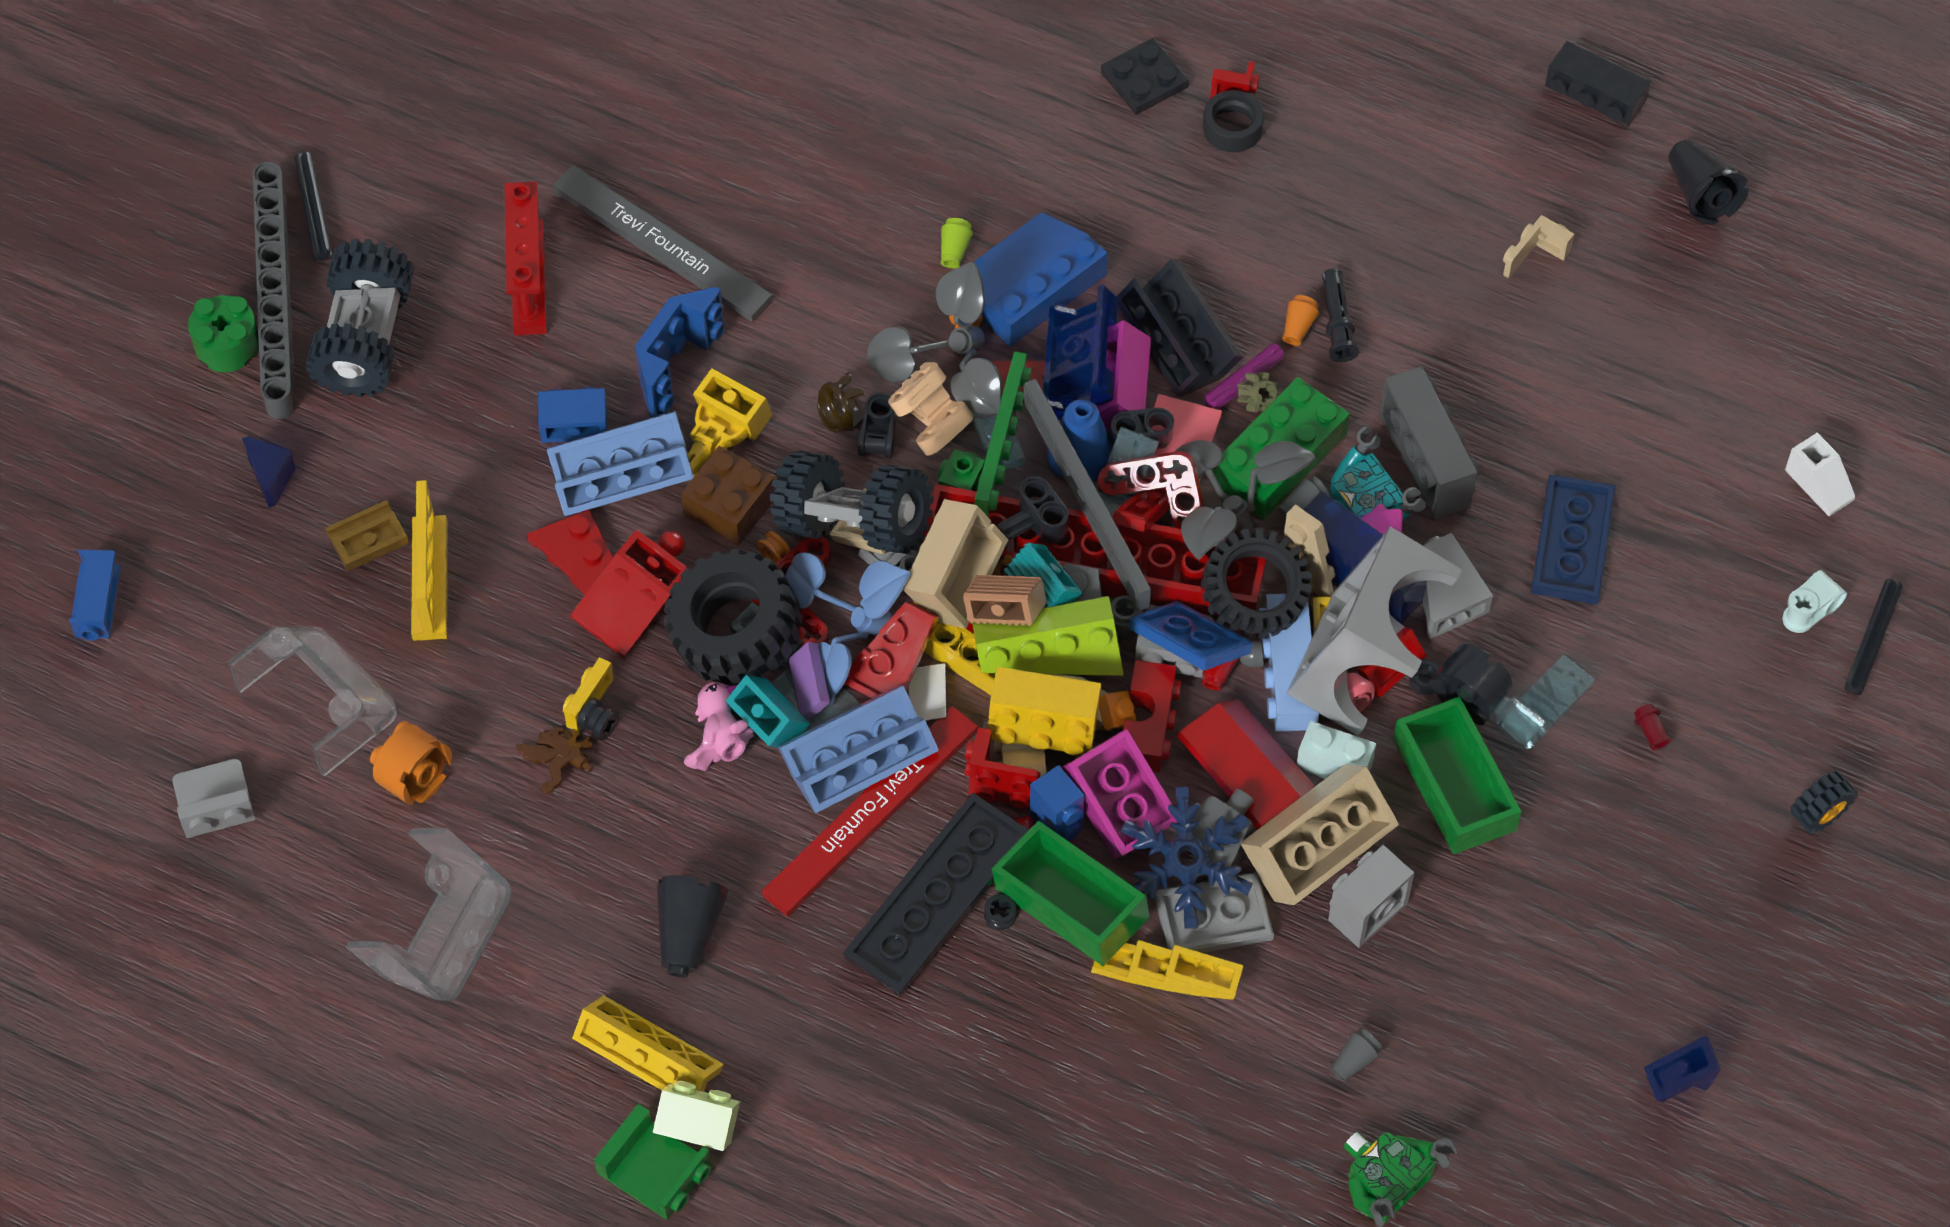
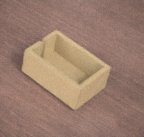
M944 499L910 570L911 575L903 588L917 605L938 615V623L967 628L969 621L963 599L964 592L969 588L971 582H974L976 575H992L1008 542L1004 534L994 524H990L991 520L977 505Z

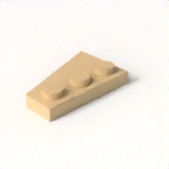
M1295 504L1286 516L1284 536L1291 540L1288 547L1293 549L1297 545L1301 550L1299 559L1301 560L1306 557L1309 563L1306 571H1311L1312 579L1309 582V585H1312L1311 590L1320 597H1331L1337 587L1332 586L1331 580L1335 577L1334 568L1327 564L1325 557L1329 553L1323 524Z

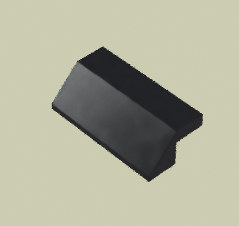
M1170 259L1151 280L1134 277L1114 298L1128 322L1151 337L1150 355L1179 397L1222 379L1243 358V355L1179 260Z

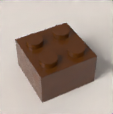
M718 446L681 493L683 515L731 542L740 545L773 501H770V494L774 493L775 487L771 486L775 476Z

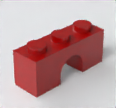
M1135 660L1130 688L1131 702L1134 707L1145 709L1152 716L1140 722L1125 720L1123 730L1127 729L1151 770L1160 773L1162 760L1169 761L1172 740L1166 739L1167 730H1174L1177 710L1171 709L1172 700H1179L1182 680L1175 679L1176 666Z

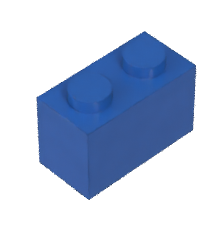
M585 387L579 390L551 389L549 391H539L538 426L541 443L569 442L607 431L608 419L605 388Z
M1058 765L1030 784V816L1034 818L1036 823L1040 821L1058 835L1070 841L1083 828L1085 795Z

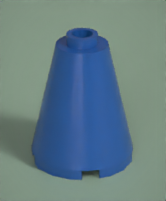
M1076 400L1068 405L1059 423L1092 483L1098 481L1100 471L1109 462H1113L1112 454L1114 451L1096 405L1087 400ZM1048 448L1047 462L1051 471L1056 476L1060 475L1064 478Z

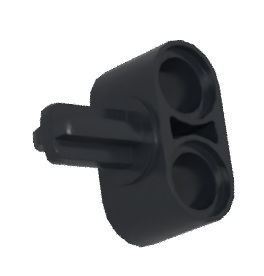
M1149 408L1118 413L1111 421L1110 442L1112 447L1122 453L1135 452L1136 458H1141L1143 452L1146 456L1156 455L1155 449L1166 447L1172 440L1174 428L1173 415L1164 408ZM1155 425L1163 426L1165 430L1161 432L1155 431L1151 427ZM1128 429L1132 434L1122 435L1118 431ZM1118 439L1128 441L1127 446L1117 444ZM1145 444L1150 446L1153 451L1145 449ZM1143 464L1138 468L1139 473L1145 474L1146 478L1155 475V471L1150 465Z
M1038 476L1026 478L1020 485V512L1000 522L997 528L1008 541L1032 529L1044 543L1056 545L1063 542L1068 535L1069 512L1067 507L1044 478ZM1030 497H1039L1040 499L1032 500ZM1055 521L1058 524H1049L1047 522Z

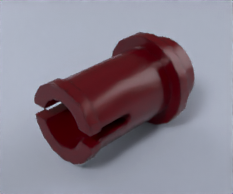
M1647 704L1634 712V722L1637 726L1640 725L1650 744L1651 750L1655 751L1670 744L1671 738L1668 736L1659 718L1660 710L1654 708L1653 704Z

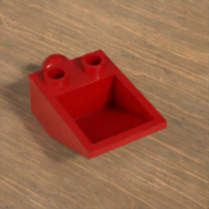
M636 529L570 614V618L624 658L662 613L666 600L672 599L669 591L675 582L679 583L682 580L680 575L687 567L675 557L679 556L684 550L685 542L683 537L678 532L667 531L659 537L658 544H656Z

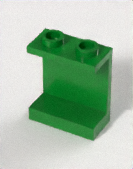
M638 1103L595 1157L596 1172L668 1220L674 1211L679 1213L685 1207L690 1197L688 1193L696 1183L702 1184L708 1177L712 1168L710 1152L704 1146L699 1152H696L678 1139L653 1133L655 1124L652 1123L650 1111Z

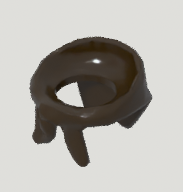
M846 373L836 383L826 382L818 393L817 410L823 424L834 433L853 431L864 418V411L858 409L857 402L854 397L863 395V390L859 388L843 390L851 381L852 376L850 373Z

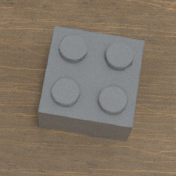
M1384 845L1375 853L1372 851L1367 852L1358 862L1356 870L1350 875L1344 873L1332 886L1333 895L1329 903L1328 921L1358 948L1400 912L1409 901L1414 872Z

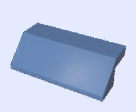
M676 411L546 449L556 479L555 488L564 516L694 478Z
M901 684L778 746L792 778L815 813L939 751L925 719L917 716L905 687Z

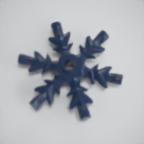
M1176 787L1177 807L1168 805L1169 812L1177 821L1170 823L1172 827L1179 831L1178 837L1175 840H1166L1163 829L1157 835L1154 827L1148 820L1144 821V829L1126 820L1121 833L1138 840L1132 845L1134 849L1151 848L1149 855L1161 851L1165 856V863L1162 867L1149 864L1153 871L1135 872L1134 876L1140 881L1132 886L1143 894L1148 891L1149 899H1153L1157 894L1160 884L1166 889L1168 877H1178L1182 885L1174 894L1182 895L1176 903L1174 911L1179 912L1184 909V929L1199 928L1197 909L1206 910L1205 904L1196 894L1204 892L1195 884L1196 878L1199 875H1208L1211 886L1217 881L1225 895L1230 894V887L1246 896L1249 894L1253 883L1236 876L1242 870L1240 866L1222 868L1225 860L1213 864L1209 860L1208 855L1212 849L1225 851L1221 844L1239 843L1240 840L1234 834L1250 824L1242 813L1227 824L1225 817L1221 816L1213 832L1208 826L1206 837L1204 839H1196L1192 834V830L1199 824V821L1192 822L1198 812L1199 804L1196 803L1190 806L1189 787ZM1187 852L1192 855L1193 862L1190 865L1181 863L1180 855Z

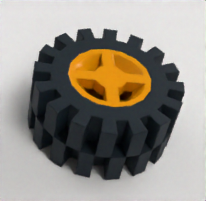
M1832 771L1827 776L1820 777L1818 782H1813L1809 789H1805L1802 792L1803 795L1797 797L1796 803L1791 805L1790 813L1809 834H1815L1816 831L1819 832L1825 826L1831 825L1833 820H1838L1841 814L1850 808L1849 805L1855 802L1858 792L1839 771Z

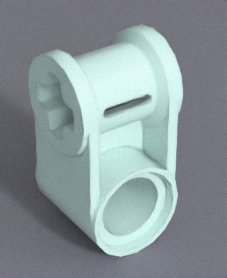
M1819 570L1789 595L1788 607L1782 617L1783 624L1792 632L1804 633L1826 615H1830L1838 609L1845 600L1847 592L1822 570Z

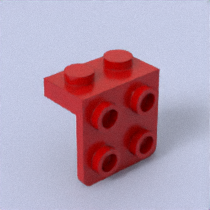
M978 727L975 740H968L965 760H967L965 776H969L968 796L975 793L987 802L1009 803L1012 807L1018 809L1030 807V784L1040 778V772L1034 769L990 761L992 730Z

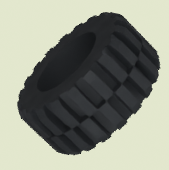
M731 549L730 554H725L722 550L712 553L713 557L707 560L702 557L695 561L696 566L691 570L687 568L680 575L682 580L679 583L675 582L669 591L672 599H667L664 611L667 615L664 618L665 629L669 633L670 641L685 665L691 671H695L697 676L705 681L712 679L713 682L718 681L727 685L728 681H731L732 684L738 685L745 675L763 678L762 674L770 670L772 673L780 667L778 662L782 658L786 660L792 653L790 645L798 642L800 636L798 628L802 625V614L799 611L800 604L794 591L777 565L769 558L763 559L760 553L748 551L747 555H745L742 549ZM737 599L760 601L755 618L743 630L729 636L706 634L712 616L725 604Z

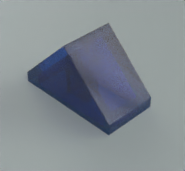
M249 436L244 437L242 441L246 455L266 503L271 508L277 504L296 469L291 450Z

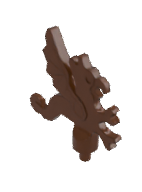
M558 727L547 733L540 732V738L537 740L538 745L532 746L518 743L516 748L520 754H523L524 760H530L535 765L550 763L549 771L553 781L544 782L541 786L542 792L549 794L562 783L561 770L569 763L581 771L584 769L589 772L593 771L594 766L590 764V758L580 751L582 748L593 747L592 742H589V736L584 741L578 743L576 741L581 736L580 732L576 733L575 729H572V737L565 739L564 734L559 735L560 732H564V729Z

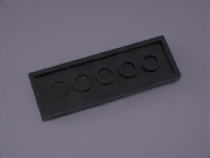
M972 793L843 952L844 958L901 997L994 881L992 868L1029 830L975 793Z

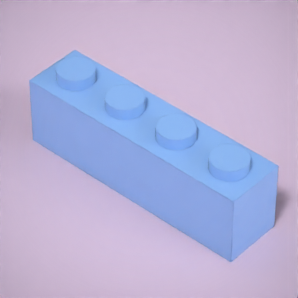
M1286 594L1266 595L1265 608H1259V611L1269 610L1278 606L1285 600ZM1308 602L1291 627L1287 630L1282 628L1280 633L1273 637L1269 632L1266 638L1261 640L1263 658L1269 659V668L1264 669L1265 688H1271L1272 698H1267L1268 719H1274L1275 731L1307 730L1310 721L1318 723L1319 712L1287 694L1312 639Z

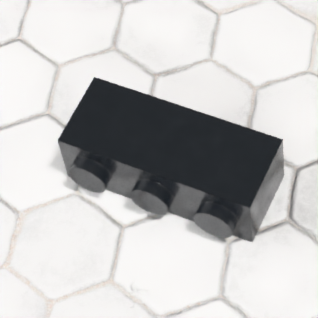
M1566 41L1549 65L1545 86L1551 88L1556 93L1564 94L1580 102L1585 107H1591L1607 115L1614 121H1619L1629 126L1647 100L1651 81Z

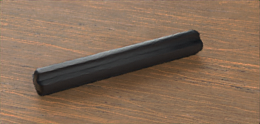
M309 152L298 153L295 156V163L315 259L318 261L329 260L332 257V250L312 154Z
M1887 579L1884 582L1844 686L1848 693L1861 695L1903 588L1899 581Z

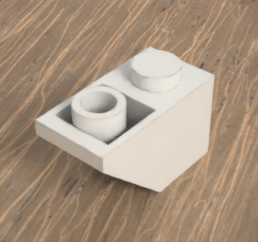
M1818 432L1792 448L1785 471L1828 516H1831L1855 500L1856 496L1839 454Z

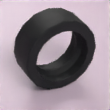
M1230 90L1214 95L1207 102L1203 114L1204 136L1211 145L1219 150L1230 153L1243 152L1252 148L1260 140L1263 131L1264 113L1263 107L1255 97L1246 92ZM1236 111L1248 116L1252 121V125L1242 131L1232 132L1219 127L1215 123V118L1221 113Z

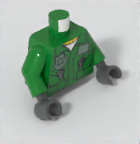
M1359 1132L1354 1133L1343 1147L1356 1159L1350 1166L1348 1187L1354 1208L1373 1218L1377 1227H1383L1388 1220L1396 1218V1213L1432 1179L1436 1165L1433 1161H1438L1443 1168H1447L1450 1165L1446 1155L1450 1153L1458 1154L1454 1144L1448 1138L1439 1139L1434 1143L1400 1135L1393 1136L1387 1132L1383 1133L1371 1144Z

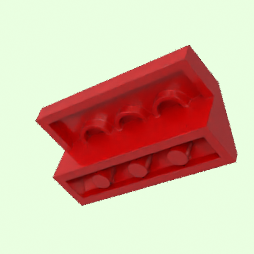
M1239 699L1216 704L1177 734L1179 740L1229 797L1238 788L1254 799L1244 815L1253 822L1257 830L1315 787Z

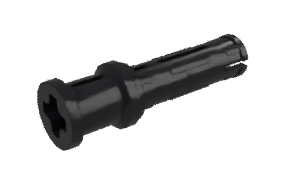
M1332 268L1324 271V274H1322L1329 322L1326 326V334L1331 339L1329 355L1333 361L1348 362L1355 359L1359 354L1358 345L1354 343L1353 339L1355 325L1349 318L1343 273L1339 269Z

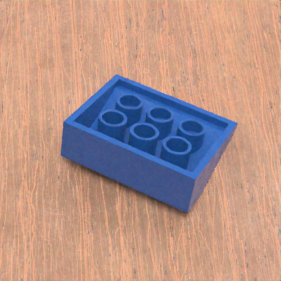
M1043 212L1039 213L974 261L980 271L984 286L985 305L982 321L1009 347L1013 346L1107 275L1108 253L1085 232Z

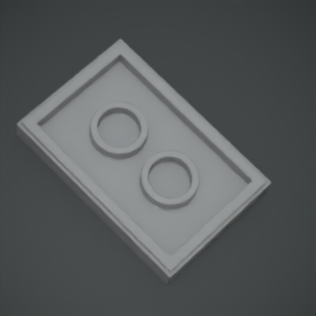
M1258 873L1238 875V877L1253 883L1247 896L1230 887V894L1225 895L1217 881H1215L1213 886L1210 885L1209 881L1195 883L1204 891L1203 893L1196 894L1206 906L1205 911L1197 909L1199 928L1184 929V909L1179 912L1174 911L1175 905L1182 895L1174 893L1180 886L1158 890L1154 900L1166 948L1173 950L1174 945L1200 953L1272 941L1274 933Z

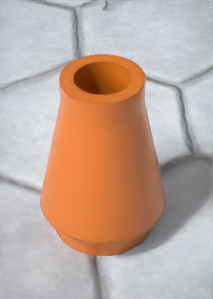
M1296 295L1292 301L1288 302L1285 330L1282 337L1285 343L1292 346L1301 345L1304 336L1319 315L1317 310L1319 304L1314 299L1304 295Z

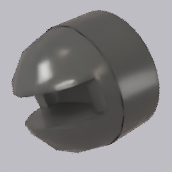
M1251 640V653L1240 657V661L1247 667H1263L1262 641Z

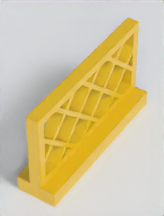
M427 480L416 481V517H412L411 635L413 641L447 639L448 522L446 515L434 516Z

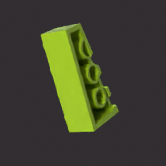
M1109 596L1043 608L1030 627L1027 624L1022 626L1020 623L1017 626L1012 623L1010 626L1007 623L1005 625L1001 623L996 625L993 622L990 625L987 622L984 625L982 622L979 624L973 622L976 648L982 673H996L997 667L1040 674L1124 676Z

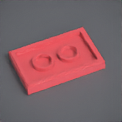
M1158 394L1154 408L1168 410L1173 415L1174 428L1170 444L1164 448L1155 449L1156 455L1175 452L1180 446L1192 441L1204 440L1214 442L1222 418V410ZM1155 425L1151 427L1155 431L1161 432L1165 430V428L1160 425ZM1163 468L1162 479H1166L1164 475L1168 472L1167 468ZM1155 475L1148 478L1145 476L1139 478L1145 482H1151L1155 479ZM1181 492L1182 495L1193 497L1191 493Z

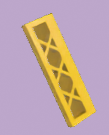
M604 995L583 1008L572 1037L575 1041L660 1090L666 1088L670 1083L674 1084L675 1081H684L694 1084L696 1086L695 1090L704 1092L707 1083L721 1073L724 1065ZM695 1064H698V1065L702 1066V1067L705 1068L706 1070H704V1069L698 1067V1066L695 1065Z

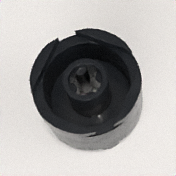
M1461 644L1429 681V685L1442 701L1441 703L1460 697L1473 722L1482 726L1512 688L1513 682L1510 674L1500 662L1494 666L1487 660L1490 655L1489 653L1470 644Z

